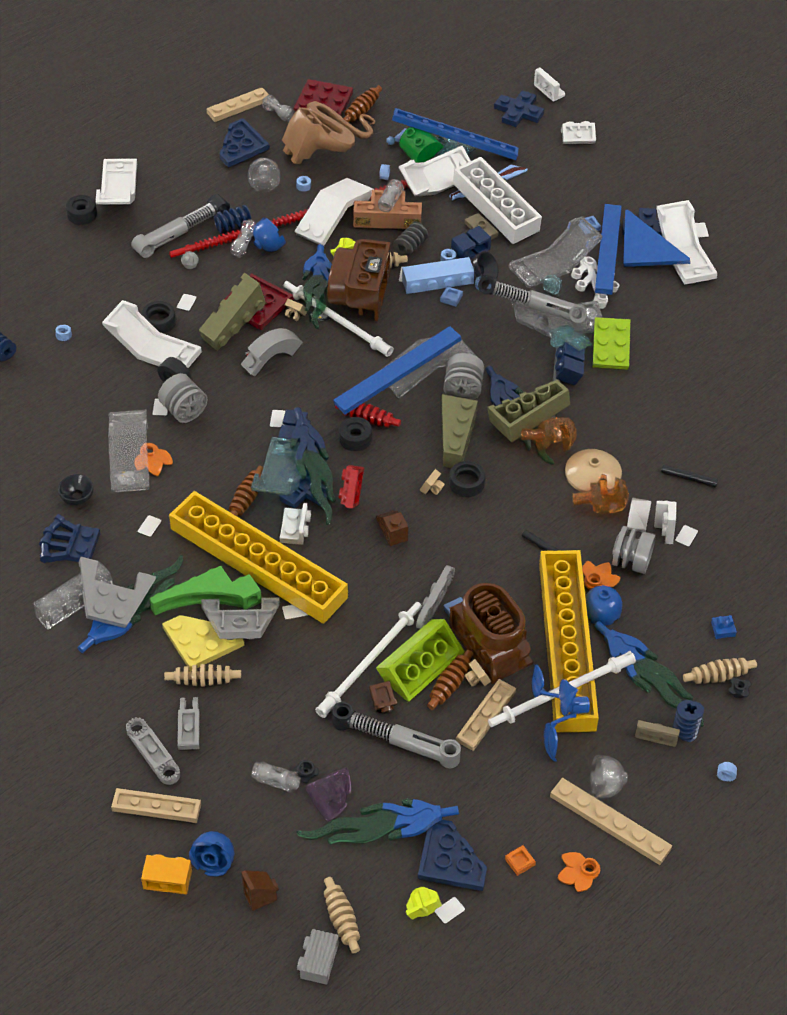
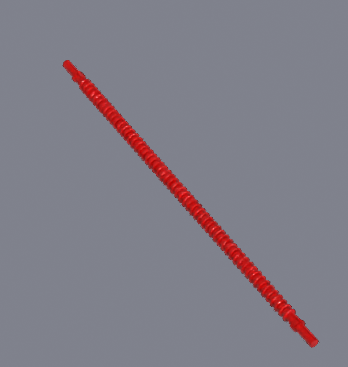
M401 180V182L397 181L396 184L384 185L383 188L380 186L379 189L375 188V190H384V194L388 195L391 186L396 187L399 191L402 189L406 190V187L409 189L410 187L406 180ZM304 209V212L300 210L299 213H291L290 216L287 214L286 217H277V220L273 218L271 222L276 227H282V224L286 226L287 223L291 224V222L295 223L296 220L299 222L308 210ZM250 225V228H248V229L252 231V235H253V229H254V227H253L252 225ZM243 228L240 231L237 229L236 232H227V235L223 233L222 236L218 235L217 238L213 236V239L208 238V240L204 239L203 242L200 240L199 243L195 242L193 245H185L183 248L170 251L169 255L173 258L183 255L185 252H199L200 249L202 251L204 248L209 249V246L213 248V245L218 246V244L222 245L223 242L226 244L227 241H236V238L240 240L243 236Z

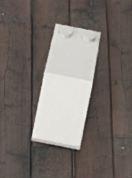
M460 146L424 163H415L412 160L400 165L399 169L414 196L436 195L455 186L453 184L454 169L471 160L463 146Z
M104 159L101 192L100 190L96 192V204H131L135 200L137 159Z
M345 178L320 190L294 232L298 236L324 246L347 208L354 205V201H369L374 189Z
M689 200L657 206L662 237L690 258V264L673 265L684 285L716 279L717 271L699 244L694 220L695 210Z
M123 300L102 322L103 326L137 359L159 366L168 357H175L189 368L202 353L200 346L160 333L138 312L137 305Z

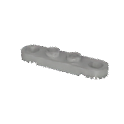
M446 565L437 583L434 582L432 584L430 596L425 597L416 628L421 629L430 621L429 619H432L447 591V586L451 584V577H454L452 575L455 574V568Z
M135 717V719L129 720L126 724L127 735L162 783L167 785L176 783L180 778V769L144 719ZM135 725L142 726L139 732L132 731L131 729ZM167 770L175 771V774L171 777L169 776V778L163 775Z

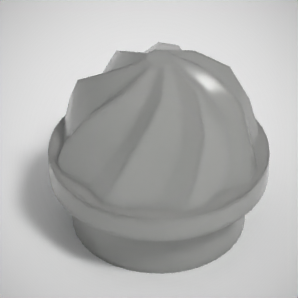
M191 251L185 252L181 262L185 268L193 269L197 266L198 256Z

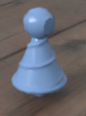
M406 128L394 138L389 136L387 138L388 145H393L395 141L400 142V138Z

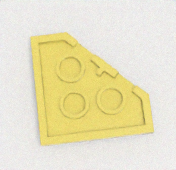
M179 615L162 623L164 631L185 664L189 666L190 671H192V665H197V668H199L201 664H207L244 646L242 638L233 640L220 639L210 621Z

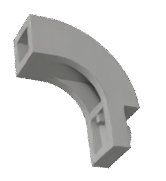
M279 328L268 331L248 347L251 352L241 365L251 375L256 376L272 356L278 353H287L293 356L303 342L292 331Z

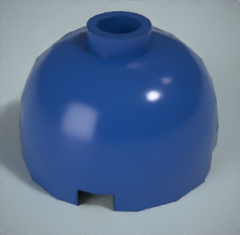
M265 217L253 229L254 244L258 249L263 248L269 252L277 251L286 244L283 235L279 237L278 228L269 219H265Z
M600 585L587 592L585 595L587 617L591 619L593 624L600 621L605 626L611 625L617 618H620L623 607L622 599L615 589L610 586Z
M215 831L201 834L193 842L189 851V859L192 865L197 870L199 867L202 870H206L204 874L208 876L224 875L231 867L235 855L230 839L224 834Z

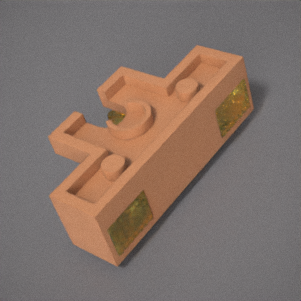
M372 190L371 201H354V227L406 229L414 221L421 223L422 203L405 202V191H398V194L393 196L394 201L390 207H386L382 203L384 190Z

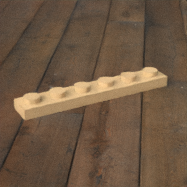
M564 778L559 781L550 794V797L659 865H661L672 849V845Z

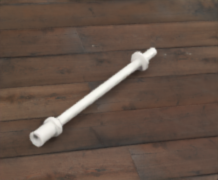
M288 281L284 283L283 287L293 293L295 300L302 298L369 342L373 350H378L386 357L392 354L394 348L383 342L381 337L369 335L306 294L304 286L296 287Z
M416 602L407 612H400L398 614L400 620L334 692H328L325 695L324 701L315 709L320 717L325 718L333 709V706L341 702L340 697L405 625L411 626L414 624L413 616L422 608L419 602Z
M628 651L619 657L609 658L606 665L569 683L577 688L609 672L617 674L622 668L636 663L635 656L631 651ZM559 687L549 692L559 694ZM540 695L512 709L509 706L503 707L504 713L489 719L488 723L490 727H494L506 720L510 724L514 723L515 716L556 697Z

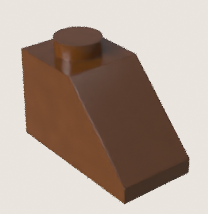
M393 510L376 515V520L390 546L408 541V525L401 512Z
M249 870L241 872L243 893L252 911L277 900L276 891H279L278 885L274 878L270 879L267 872Z

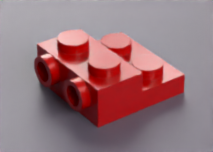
M348 465L346 469H343L342 480H344V486L340 488L339 499H341V504H344L347 508H354L359 505L365 467Z

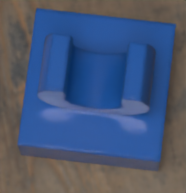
M731 615L712 618L711 624L716 639L736 637L737 631Z

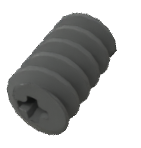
M414 221L393 242L395 251L400 255H411L428 238V231L420 222Z

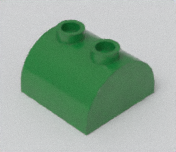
M411 126L404 131L399 142L401 149L415 163H424L430 160L444 147L432 133Z

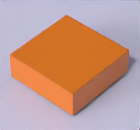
M523 845L505 855L506 862L517 876L536 864V861Z

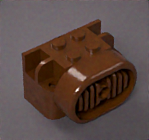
M360 239L355 242L353 249L337 248L328 278V302L330 304L348 305L350 308H358L359 315L361 316L364 315L365 310L375 311V321H378L390 275L391 242ZM369 256L383 258L379 273L365 271Z
M493 583L474 585L467 590L462 602L450 608L449 627L466 650L473 652L472 658L476 659L491 680V684L496 683L498 679L502 680L533 664V660L529 656L531 647L526 640L527 630L525 629L524 614L504 588Z

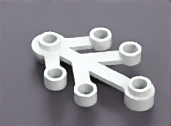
M582 257L580 267L574 268L571 273L572 278L580 279L584 272H588V275L583 280L577 281L575 288L578 291H585L586 286L591 282L595 292L597 277L595 272H597L598 265L592 257ZM614 281L613 292H617L619 284ZM595 293L593 305L597 308H605L608 302L607 295Z

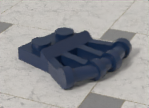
M57 514L50 526L44 529V537L40 539V561L44 563L61 560L79 562L80 557L91 559L100 536V529L81 526V524L74 525L65 520L63 516ZM61 526L70 532L57 531L56 529ZM51 538L66 540L69 543L51 541ZM49 549L59 550L63 552L50 553Z

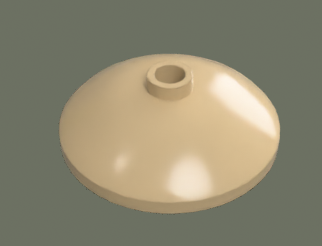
M586 449L573 454L568 459L565 475L571 486L578 491L599 495L610 492L619 484L622 470L619 462L611 454L602 450Z

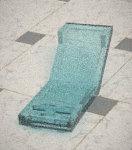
M272 437L262 474L259 477V474L255 473L251 491L286 496L294 493L300 483L307 456L306 449L302 455L301 463L295 462V456L299 443L292 442L290 439Z

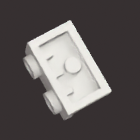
M541 68L535 70L534 85L548 98L556 101L565 96V92L560 89V84Z
M584 121L581 123L566 122L562 124L563 144H590L596 142L595 123Z
M657 501L654 527L662 528L665 544H673L676 502Z
M303 503L302 509H284L280 543L303 545L304 537H308L309 526L306 523L310 522L311 510H308L307 503Z

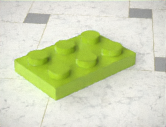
M595 317L593 367L628 370L630 319Z

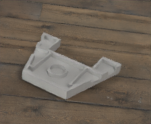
M80 557L79 567L81 569V583H83L86 618L126 628L154 583L156 576L139 572L135 588L132 590L95 580L98 561Z
M261 598V609L220 610L219 599H201L202 609L218 637L227 640L261 638L279 608V598Z

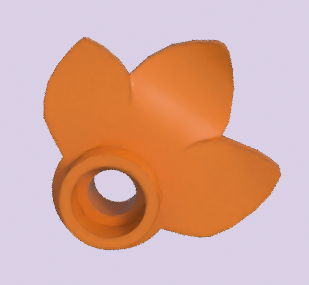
M153 443L144 444L140 449V455L135 459L137 471L147 469L156 477L159 476L163 465L173 464L171 455L166 450L158 449ZM150 449L153 450V452L148 453L146 450Z
M587 561L582 567L583 575L585 576L584 585L589 590L600 585L614 587L620 581L619 576L611 574L609 562L595 566L590 561Z
M576 852L562 854V859L567 867L559 873L558 880L568 885L575 884L577 892L588 890L592 886L593 879L597 878L600 874L599 863L593 858L585 859L583 855ZM586 868H591L593 871H592V872H589V871H586L585 869H586Z

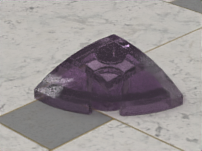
M347 767L328 774L325 778L312 782L305 787L313 803L327 821L337 817L347 805L345 800L347 795L351 793V780Z

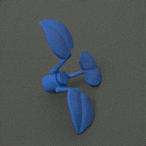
M535 664L532 676L534 697L546 695L560 698L561 712L564 717L552 721L551 724L546 723L544 729L545 749L549 757L553 761H557L555 758L558 743L555 729L556 724L570 718H576V714L589 713L590 702L587 696L575 697L578 689L573 687L566 679H562L560 682L559 694L545 691L543 688V673L540 667Z

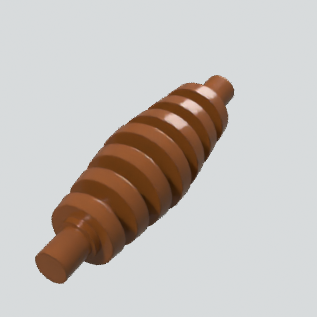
M378 85L376 88H370L357 97L346 110L343 119L347 122H354L361 114L367 113L379 98L382 87Z
M258 466L256 471L252 470L238 486L229 506L230 513L235 516H242L253 503L264 479L262 475L265 470L264 467Z
M466 650L464 655H458L442 671L429 695L431 698L427 704L429 709L434 710L438 704L442 705L459 688L470 668L469 663L473 656L471 650Z

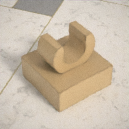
M287 299L285 303L289 308L286 310L285 315L289 318L292 313H295L293 317L295 321L299 320L300 314L305 316L308 311L304 305L291 299Z
M435 469L420 488V491L426 495L430 489L432 493L437 495L445 485L442 481L437 480L441 473Z
M476 659L469 663L473 671L465 674V677L471 686L476 685L479 681L484 686L491 682Z

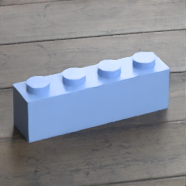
M469 257L402 267V282L406 294L442 289L447 286L455 287L474 284V269Z

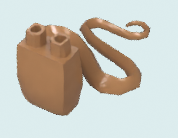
M316 101L308 103L307 108H299L289 121L282 139L285 143L283 151L287 155H293L291 161L294 164H301L303 159H310L312 153L317 149L347 152L355 145L354 136L360 139H368L374 134L372 127L365 119L372 121L370 125H373L375 120L367 114H361L359 120L367 130V132H361L325 104Z

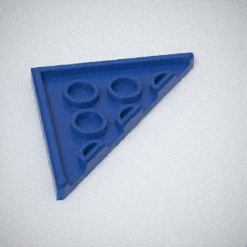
M625 210L624 267L690 264V258L632 212Z

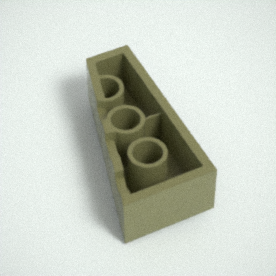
M246 273L240 277L242 279L240 284L232 287V294L229 298L221 301L217 313L213 312L199 329L202 339L217 351L226 345L228 340L234 334H237L240 328L246 322H249L252 316L266 304L260 283Z
M556 380L535 388L536 391L519 394L520 397L516 399H506L498 406H488L490 422L511 442L515 441L570 405L569 390L562 383Z
M442 394L443 467L452 468L455 464L464 461L477 417L478 401Z

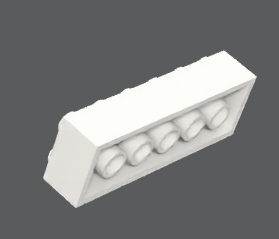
M482 157L454 169L453 184L512 244L540 231L542 216Z

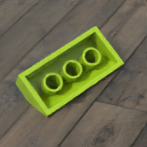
M431 619L380 663L376 669L384 682L390 681L391 688L406 701H410L441 674L458 655H462L465 651L445 619Z

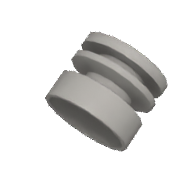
M467 353L455 354L447 361L443 387L446 395L471 400L478 398L481 394L484 374L482 360L477 356Z
M182 373L167 379L158 393L159 402L181 423H187L197 418L205 409L208 401L207 395L186 374Z
M623 526L614 544L612 565L618 566L622 558V568H626L628 562L632 561V571L645 574L653 552L656 535L643 531L640 538L637 539L636 529H632L630 536H627L629 527Z

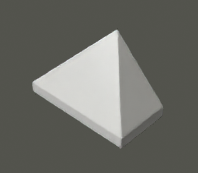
M632 498L627 523L628 530L636 529L639 532H646L651 501Z

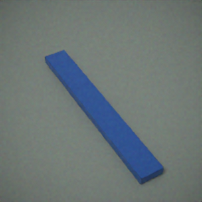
M397 108L394 110L392 121L513 160L517 159L518 147Z
M605 204L595 293L612 295L621 216L620 205Z
M449 326L333 400L334 404L344 415L460 342L461 336Z

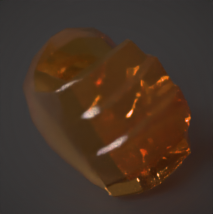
M565 417L545 420L539 424L538 429L522 428L521 440L536 441L538 450L547 449L552 440L554 442L562 440L563 450L566 452L570 450L577 436L574 422L570 418Z
M601 474L598 482L590 483L591 490L589 492L572 494L574 506L591 503L594 512L603 514L622 511L626 507L629 498L626 482L615 477L614 487L608 489L607 475Z

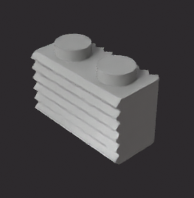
M312 929L311 935L305 937L303 949L306 952L304 957L300 956L297 965L301 979L328 984L339 945V935Z

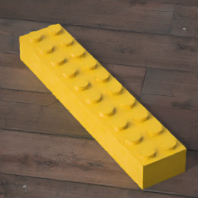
M193 491L169 514L171 530L245 576L250 574L255 582L323 624L348 599L347 583L196 491Z
M580 550L541 551L539 569L551 690L559 687L562 679L570 682L593 671ZM595 680L577 687L578 691L575 696H587L589 698V713L576 714V718H570L556 724V732H596L599 717ZM560 698L552 699L553 721L564 717L561 712Z

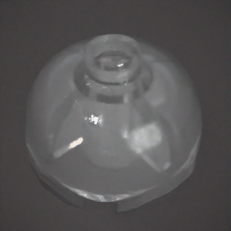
M258 158L250 164L248 182L255 190H266L265 192H269L279 185L281 178L280 169L272 159Z
M596 755L594 757L592 765H596L595 771H591L590 774L592 794H596L595 798H611L617 795L622 790L623 784L627 783V772L623 770L622 764L612 756Z

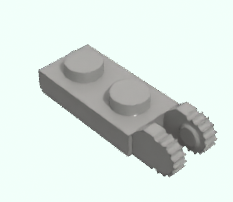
M193 697V709H186L185 698H180V710H178V750L199 749L200 711L198 697Z

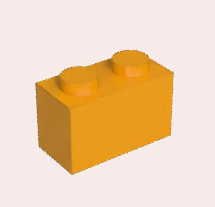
M159 854L147 855L141 877L143 889L187 894L192 873L191 861L183 857L168 858Z

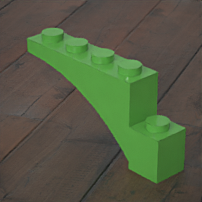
M219 566L197 577H192L182 584L175 585L162 593H157L150 598V604L154 615L182 606L202 604L201 599H219L220 604L238 606L246 610L261 603V590L250 574L239 577L232 582L222 566Z

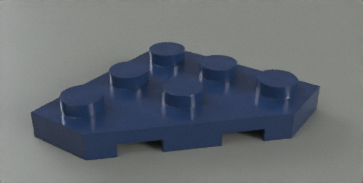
M242 118L229 124L228 133L225 136L223 148L220 150L219 155L220 159L229 168L269 150L270 145Z
M442 819L427 830L418 879L483 891L487 873L486 865L478 859L473 848L458 833L452 821Z

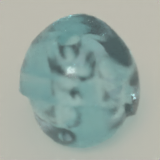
M551 274L547 275L543 282L544 290L553 295L557 294L562 286L561 279Z

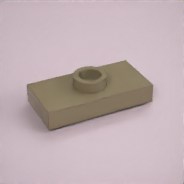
M479 213L465 219V224L470 229L480 226L491 236V240L498 237V231Z
M638 720L635 737L676 747L680 730L666 727L659 723L653 724Z

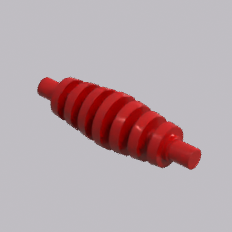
M366 403L345 414L348 416L350 413V418L360 417L368 422L370 420L371 425H375L377 422V426L380 427L383 424L387 428L391 425L400 427L401 420L394 418L392 413L388 412L386 416L385 410L382 409L380 411V408L376 406L373 409L371 404H368L366 407Z

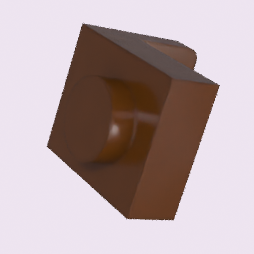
M390 681L369 686L375 711L381 710L384 713L394 710L393 706L398 704V702L394 698Z

